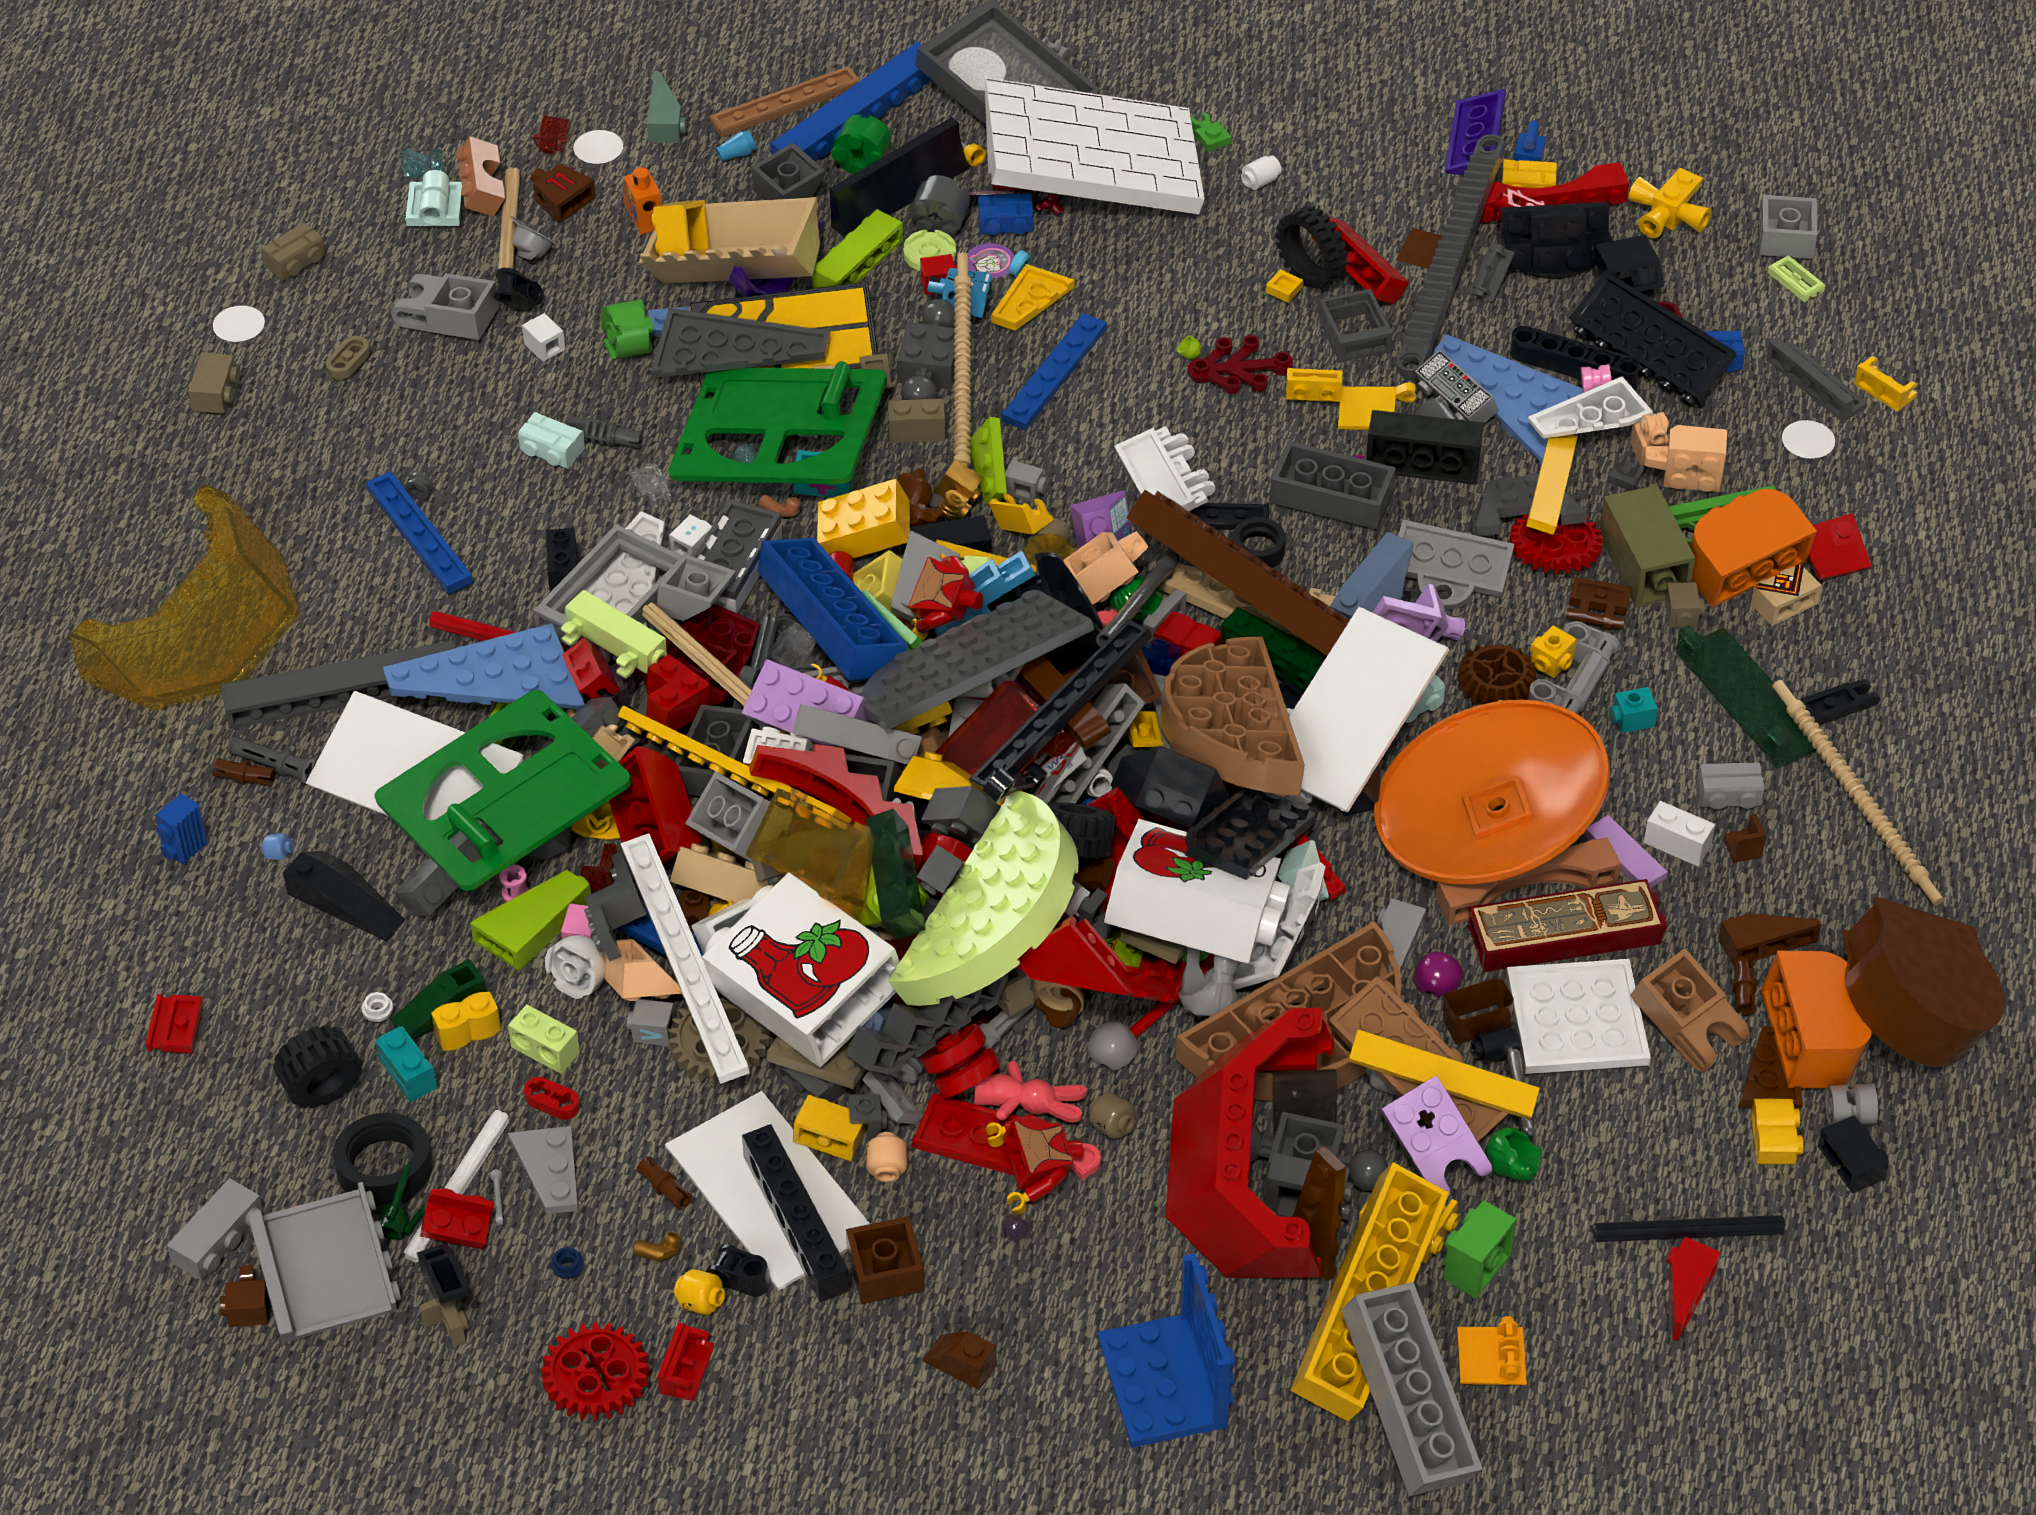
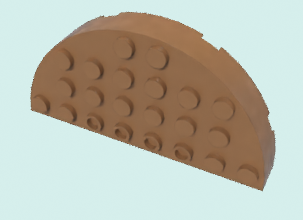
M1263 637L1226 639V644L1218 646L1211 642L1181 656L1171 666L1170 673L1166 676L1160 710L1161 728L1172 747L1180 754L1216 768L1221 779L1253 790L1274 793L1280 797L1300 795L1305 764Z
M1375 921L1178 1035L1176 1038V1060L1196 1077H1199L1239 1040L1290 1008H1322L1328 1022L1334 1014L1376 976L1382 981L1390 982L1397 991L1396 995L1400 998V967L1397 965L1394 949L1390 941ZM1388 964L1390 965V968H1391V971H1392V972L1389 973V974H1388ZM1329 1026L1334 1038V1055L1320 1054L1317 1058V1070L1256 1071L1254 1099L1264 1101H1295L1321 1096L1350 1084L1366 1072L1367 1067L1348 1062L1351 1048Z

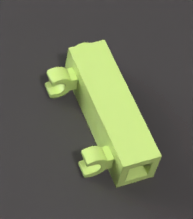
M584 589L565 606L566 623L561 627V631L566 633V635L562 637V641L572 646L582 635L618 657L616 664L621 666L616 673L624 678H628L633 673L635 667L647 674L650 665L657 663L658 660L667 655L665 637Z

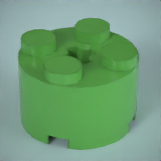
M642 299L602 307L601 327L602 330L606 329L608 338H605L604 342L612 359L627 358L652 352L649 333H653V323L650 317H645Z

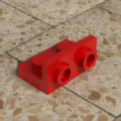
M447 1188L431 1189L425 1204L420 1237L484 1249L494 1202L486 1200V1198L480 1195L466 1196L457 1194Z

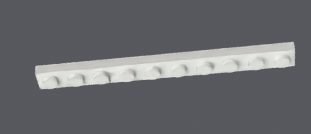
M648 833L620 843L622 852L719 1083L722 1084L749 1074L747 1062L650 834Z

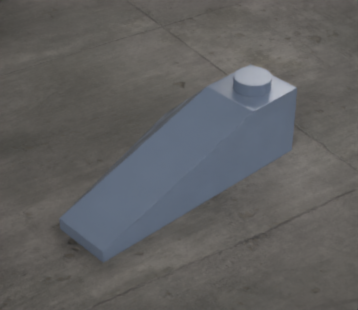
M1387 532L1346 580L1330 607L1351 620L1358 607L1373 612L1383 596L1402 600L1403 586L1408 572L1413 543Z

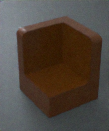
M1757 814L1750 815L1746 830L1724 834L1723 841L1733 863L1762 858L1766 833Z

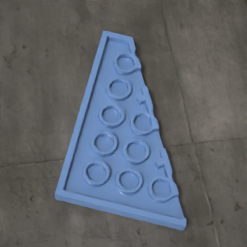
M1446 334L1435 348L1433 355L1440 349L1493 396L1499 409L1494 416L1501 422V426L1521 443V446L1526 451L1529 450L1539 460L1541 465L1548 438H1542L1528 422V417L1584 393V390Z
M553 623L383 667L384 677L391 696H414L415 698L426 699L427 695L446 697V701L479 702L480 704L491 705L492 701L512 703L530 691L540 690L560 708L576 709L578 712L584 706L581 694L562 657L564 651Z

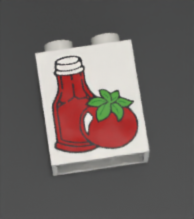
M1138 819L1117 867L1104 923L1249 964L1256 942L1269 946L1273 945L1291 887L1289 884L1275 881L1281 861L1280 858H1272L1249 879L1245 880L1185 856L1188 846L1185 843L1187 832Z
M790 872L774 887L768 885L761 888L752 898L749 911L731 929L725 927L718 930L708 941L705 954L702 956L714 987L719 993L819 1068L856 1033L858 1026L862 1027L896 993L888 982L899 963L895 948Z

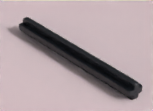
M1782 1215L1606 1222L1593 1224L1592 1235L1595 1242L1680 1239L1685 1236L1688 1238L1774 1235L1784 1233L1785 1221Z

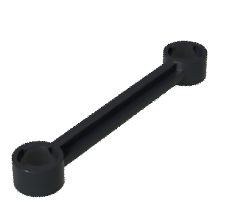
M1034 761L1023 772L1010 774L1001 767L989 779L982 792L995 803H999L1008 792L1022 790L1025 793L1032 794L1041 785L1048 773Z

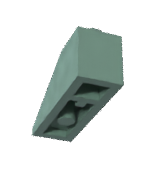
M654 71L647 120L648 141L680 143L681 133H686V117L681 116V106L660 71Z

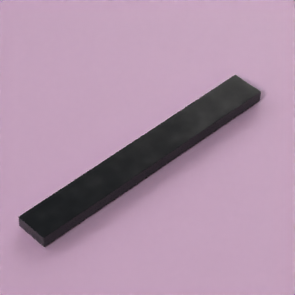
M1128 619L969 778L971 786L982 792L989 779L1001 767L1010 774L1018 773L1153 637L1150 629Z

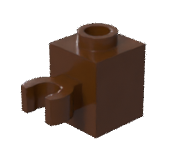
M253 1265L240 1266V1282L225 1283V1296H220L219 1298L220 1314L227 1317L229 1327L269 1324V1295L265 1280H256V1276L253 1274Z

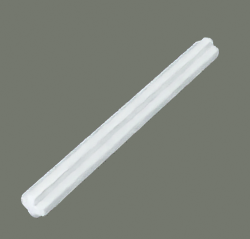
M495 1110L445 1188L457 1194H464L509 1123L508 1115L505 1112ZM422 1224L404 1250L405 1258L414 1263H418L416 1252L428 1249L434 1239L420 1237Z

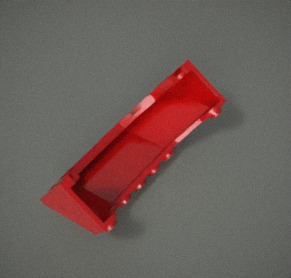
M1118 787L1086 804L1107 810L1116 816L1112 852L1107 856L1111 857L1116 864L1113 876L1116 875L1117 867L1138 819L1145 820ZM1096 889L1087 890L1090 892L1089 897L1092 896ZM1071 916L1062 922L1061 927L1050 932L1035 950L1030 947L1018 958L1020 964L1017 967L1033 980L1173 1003L1178 1000L1186 962L1180 959L1177 964H1174L1144 951L1139 968L1127 966L1086 918L1081 921L1078 919L1076 923V919Z
M1322 1008L1288 1009L1239 1040L1174 1098L1165 1217L1225 1278L1322 1277L1323 1261L1321 1257H1316L1310 1244L1311 1231L1308 1223L1300 1217H1278L1249 1189L1256 1071L1317 1070V1058L1320 1054L1334 1055V1038Z

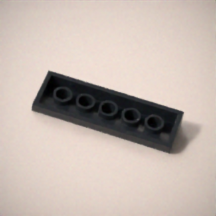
M953 117L949 118L829 188L831 227L845 238L848 233L853 232L866 217H869L877 209L890 216L912 203L920 183L927 181L928 177L940 175L953 179L968 170L969 166L960 138L959 122Z

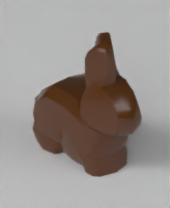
M918 468L912 473L900 474L897 479L910 500V527L924 525L927 522H935L937 518L945 514L941 508H927L933 494L931 485L925 479L926 472L922 468Z

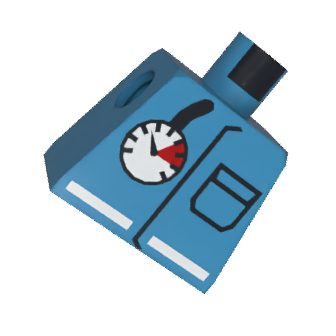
M949 268L946 279L930 276L927 292L942 295V299L949 301L954 306L956 302L954 299L956 295L954 292V279L957 276V269ZM968 270V276L971 278L970 315L983 318L992 273Z

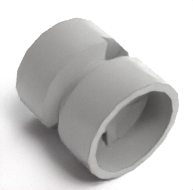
M1854 1084L1852 1089H1849L1846 1085L1827 1086L1825 1091V1111L1828 1124L1832 1125L1855 1115L1861 1125L1876 1124L1878 1119V1099L1874 1084Z

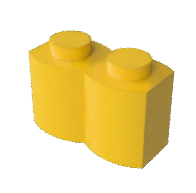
M490 992L472 994L462 1002L447 1003L432 1012L435 1035L443 1051L462 1048L471 1040L490 1038L501 1030L498 1007Z
M1754 1099L1751 1119L1757 1164H1796L1798 1154H1803L1802 1135H1797L1796 1130L1800 1126L1799 1109H1794L1792 1099Z

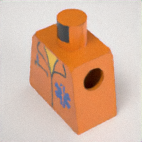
M639 167L633 171V174L623 178L624 204L640 235L654 231L655 227L652 223L653 207L661 206L662 198L648 169ZM645 203H647V211L643 209Z

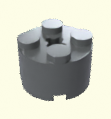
M933 175L928 177L927 181H922L910 208V214L916 223V229L918 231L928 230V232L930 230H940L954 237L960 229L970 205L971 197L969 192L965 188L962 191L956 186L957 181L946 176Z

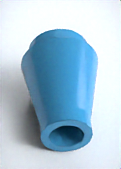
M748 130L745 132L739 131L721 146L716 147L717 155L722 162L752 155V151L757 150L754 139Z

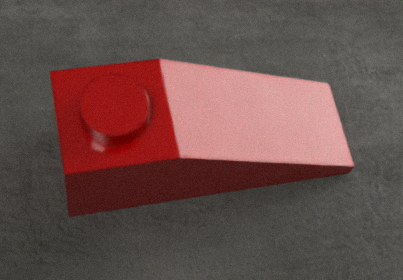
M1686 1236L1679 1247L1673 1246L1667 1259V1264L1671 1265L1668 1278L1672 1339L1679 1341L1714 1277L1721 1254L1720 1251Z

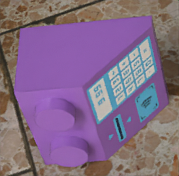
M1124 490L1070 505L1078 549L1102 532H1111L1118 540L1132 534L1131 523L1126 519L1129 511Z

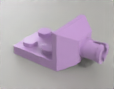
M1427 584L1415 603L1383 596L1372 612L1435 642L1442 636L1458 641L1465 631V620L1460 617L1448 616L1445 613L1444 605L1432 584Z

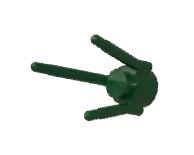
M408 1164L404 1166L392 1204L383 1205L380 1218L384 1237L396 1241L400 1240L403 1234L406 1236L411 1235L414 1226L424 1215L426 1204L425 1202L409 1222L407 1218L408 1213L398 1207L411 1169Z

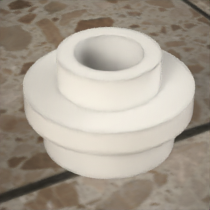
M380 992L369 994L362 1004L363 1016L372 1022L384 1021L393 1012L391 999Z

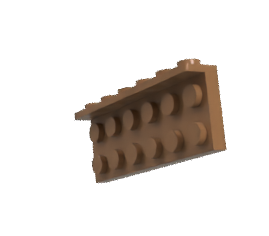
M1378 976L1328 1020V1025L1350 1048H1352L1355 1034L1359 1029L1464 1063L1462 1055L1455 1048H1449L1441 1040L1440 1033L1433 1026H1427L1419 1018V1013L1415 1007L1408 1002L1404 1003L1396 995L1397 991L1394 986L1386 980L1382 981ZM1373 1070L1399 1097L1420 1085ZM1448 1094L1478 1143L1509 1115L1507 1112ZM1421 1111L1419 1113L1420 1118L1430 1128L1431 1114L1425 1115L1424 1111Z

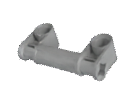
M1573 621L1565 626L1564 632L1577 639L1574 660L1581 662L1566 689L1548 680L1538 679L1531 684L1527 700L1552 703L1578 714L1586 706L1587 701L1610 664L1611 655L1618 651L1620 643L1610 633L1587 626L1583 622Z

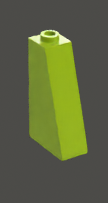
M565 870L474 919L470 923L473 942L519 971L561 932L569 904L588 906L586 896L591 894L590 884L584 877L576 876L570 871Z

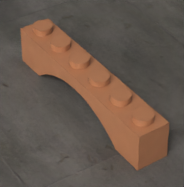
M1608 837L1597 840L1592 839L1585 843L1569 846L1544 864L1507 879L1480 884H1450L1437 881L1436 900L1448 925L1468 921L1469 907L1490 904L1508 891L1525 885L1565 883L1592 888L1619 882L1621 862Z

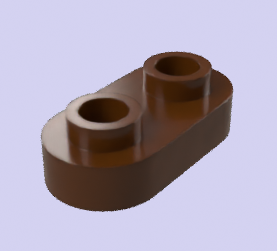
M691 888L681 893L678 903L690 931L694 933L689 924L697 923L709 917V896L706 893Z

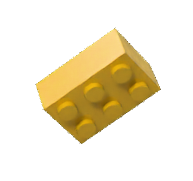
M897 479L818 502L817 541L828 554L835 551H843L850 554L853 558H857L908 542L910 534V500Z

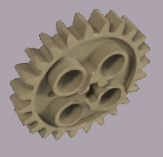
M722 995L719 999L729 1022L738 1021L730 1023L739 1046L742 1047L741 1051L747 1062L750 1075L752 1074L750 1065L759 1067L761 1065L760 1057L767 1056L766 1047L770 1046V1030ZM680 1008V1018H673V1028L669 1029L670 1050H672L673 1060L678 1061L680 1070L687 1069L688 1077L698 1073L699 1082H702L708 1076L711 1079V1083L715 1084L717 1081L716 1073L708 1054H701L706 1052V1049L690 1011Z

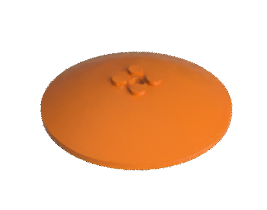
M1505 700L1478 705L1453 714L1429 727L1413 739L1392 761L1380 782L1379 800L1374 806L1376 828L1384 847L1391 857L1405 869L1418 876L1450 884H1480L1507 879L1532 870L1551 860L1573 844L1586 831L1599 813L1607 795L1610 782L1609 758L1596 730L1584 718L1564 707L1535 700ZM1504 805L1502 809L1493 811L1495 807Z

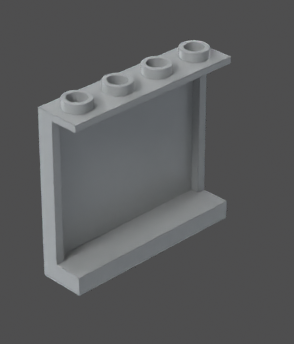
M363 1182L358 1183V1190L266 1215H262L261 1210L248 1213L251 1231L281 1343L397 1311L396 1301L401 1300L399 1288L396 1281L390 1282L387 1271L393 1269L388 1251H381L379 1241L384 1240L380 1221L373 1222L371 1211L376 1210L372 1192H365Z

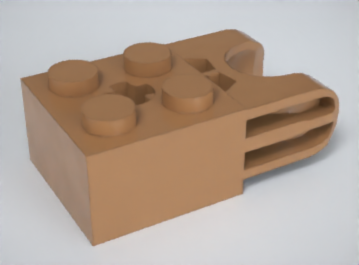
M1686 948L1643 978L1630 994L1633 1000L1686 1061L1699 1072L1708 1070L1715 1061L1716 1054L1709 1044L1706 1034L1717 1035L1732 1046L1741 1045L1749 1038V1027L1727 1002L1724 998L1726 994Z

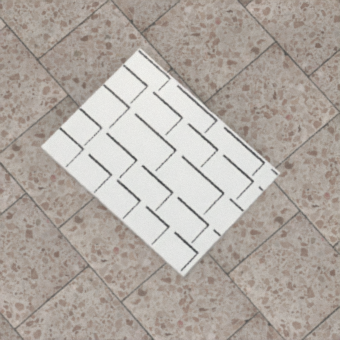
M992 78L985 79L988 173L991 174V184L1193 214L1200 213L1204 202V193L1189 108Z

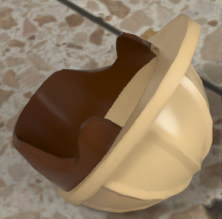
M1031 979L1035 1008L1041 1009L1045 1013L1050 1025L1058 1028L1067 1027L1083 1011L1084 996L1081 988Z

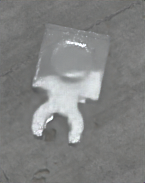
M656 463L630 472L631 482L642 498L649 496L652 508H658L657 499L660 498L665 499L668 504L671 503V493L667 486V480Z

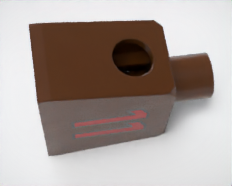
M557 165L547 173L538 168L531 175L535 201L559 224L596 199L594 179L564 165Z

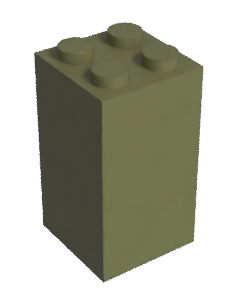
M1658 485L1604 496L1599 528L1601 529V536H1603L1602 543L1624 586L1632 587L1630 598L1635 608L1665 601L1667 583L1692 582L1696 557Z

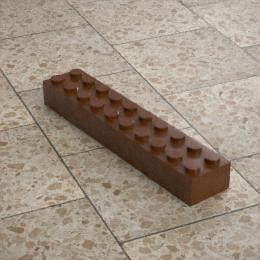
M1144 490L1126 517L1136 526L1326 656H1328L1350 621L1159 491H1156L1155 495Z

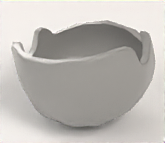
M1120 1022L1101 1024L1093 1031L1087 1045L1090 1057L1099 1066L1104 1064L1112 1070H1118L1129 1064L1136 1056L1139 1047L1136 1036L1127 1026Z

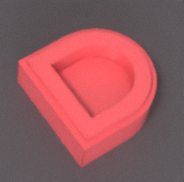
M1082 1143L1084 1148L1083 1157L1081 1159H1074L1071 1169L1081 1180L1095 1173L1101 1164L1100 1151L1097 1147L1088 1143Z

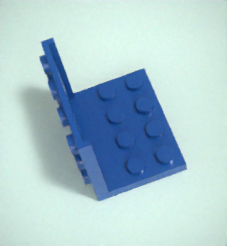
M1196 1253L1184 1255L1182 1258L1180 1315L1097 1332V1339L1131 1448L1223 1429L1228 1426L1229 1404L1233 1403L1230 1386L1234 1385L1232 1368L1236 1365L1232 1348H1226L1224 1339H1226L1225 1325L1222 1319L1217 1320L1216 1298L1213 1292L1208 1293L1206 1287L1209 1283L1205 1265H1199Z

